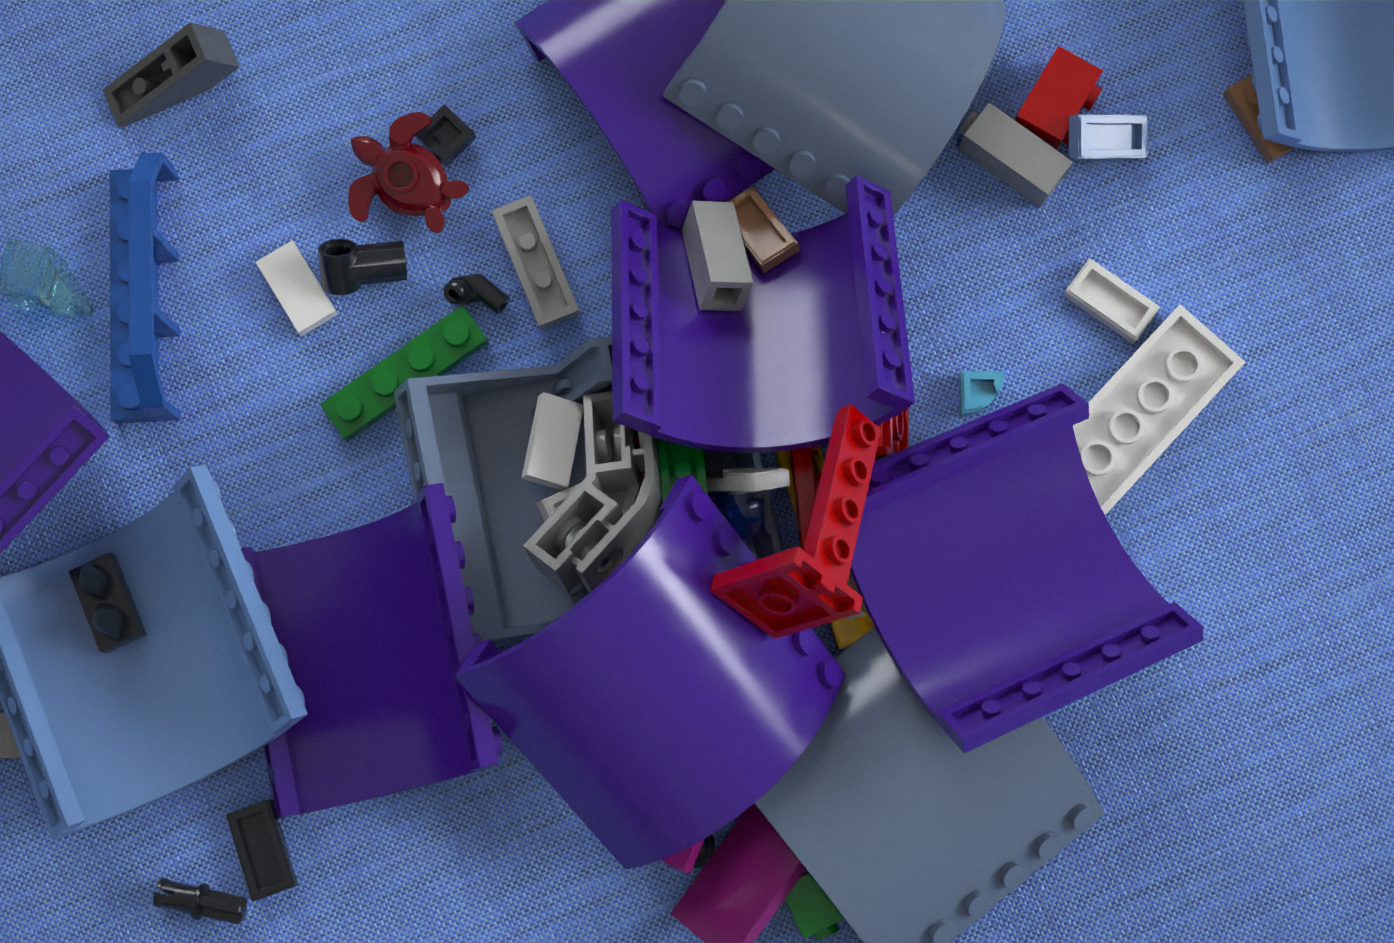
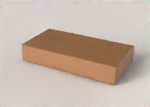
M753 187L728 201L734 202L745 250L763 273H766L800 251L798 242Z

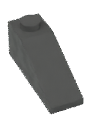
M190 22L104 88L103 92L119 127H126L210 90L237 70L239 64L223 30Z

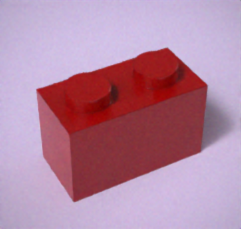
M1058 46L1018 112L1015 121L1056 150L1061 142L1069 146V115H1078L1082 107L1090 111L1103 89L1095 85L1103 70Z

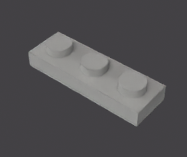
M532 195L492 210L540 330L580 315Z

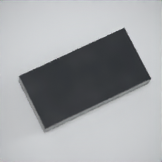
M272 799L226 814L252 902L299 886L279 820H276Z

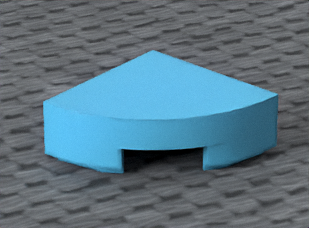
M1004 371L960 372V417L976 414L993 402L1002 387Z

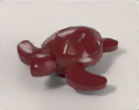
M413 112L396 119L389 128L390 146L384 148L380 142L369 136H357L351 139L354 155L365 165L373 167L372 173L356 179L350 186L348 205L350 214L355 220L364 223L368 219L371 201L374 196L378 195L380 200L393 211L405 215L425 216L427 227L435 233L443 231L446 218L442 212L450 207L451 198L459 200L470 189L464 181H448L446 173L435 155L426 148L411 143L415 135L431 125L432 119L429 115L423 112Z

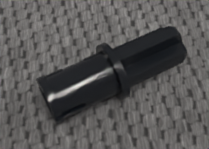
M161 878L156 888L174 895L169 896L154 892L153 905L155 907L189 913L194 920L207 917L232 924H240L246 915L248 904L245 897L211 890L209 885L205 883L193 886L171 881L168 878Z

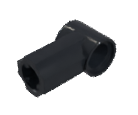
M332 239L323 242L318 247L322 288L328 294L347 295L356 292L363 284L407 280L403 241L357 245L348 239Z

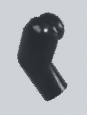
M481 274L452 278L443 290L445 299L451 304L462 305L481 301L496 314L502 312L510 301L508 295Z

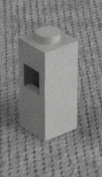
M988 103L980 114L973 111L959 130L964 136L958 150L1040 208L1064 178L1073 161L991 103Z
M692 201L682 227V234L699 310L742 311L753 285V279L734 202Z

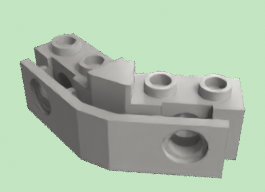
M612 391L583 395L586 478L523 545L536 569L567 593H570L581 580L588 592L591 593L631 554L661 515L659 509L663 501L657 438L613 422ZM635 436H639L640 449H635ZM645 471V477L642 483L641 472ZM604 558H609L610 561L602 567L601 563Z

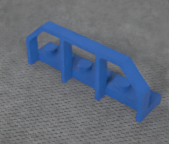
M162 152L140 153L133 169L110 170L111 421L116 424L181 420V412L165 400L159 375L158 337L180 336V328L158 308V263L179 262V253L157 229V181L178 180V171Z

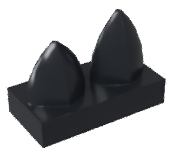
M112 553L104 554L69 571L99 652H111L147 635L116 555Z

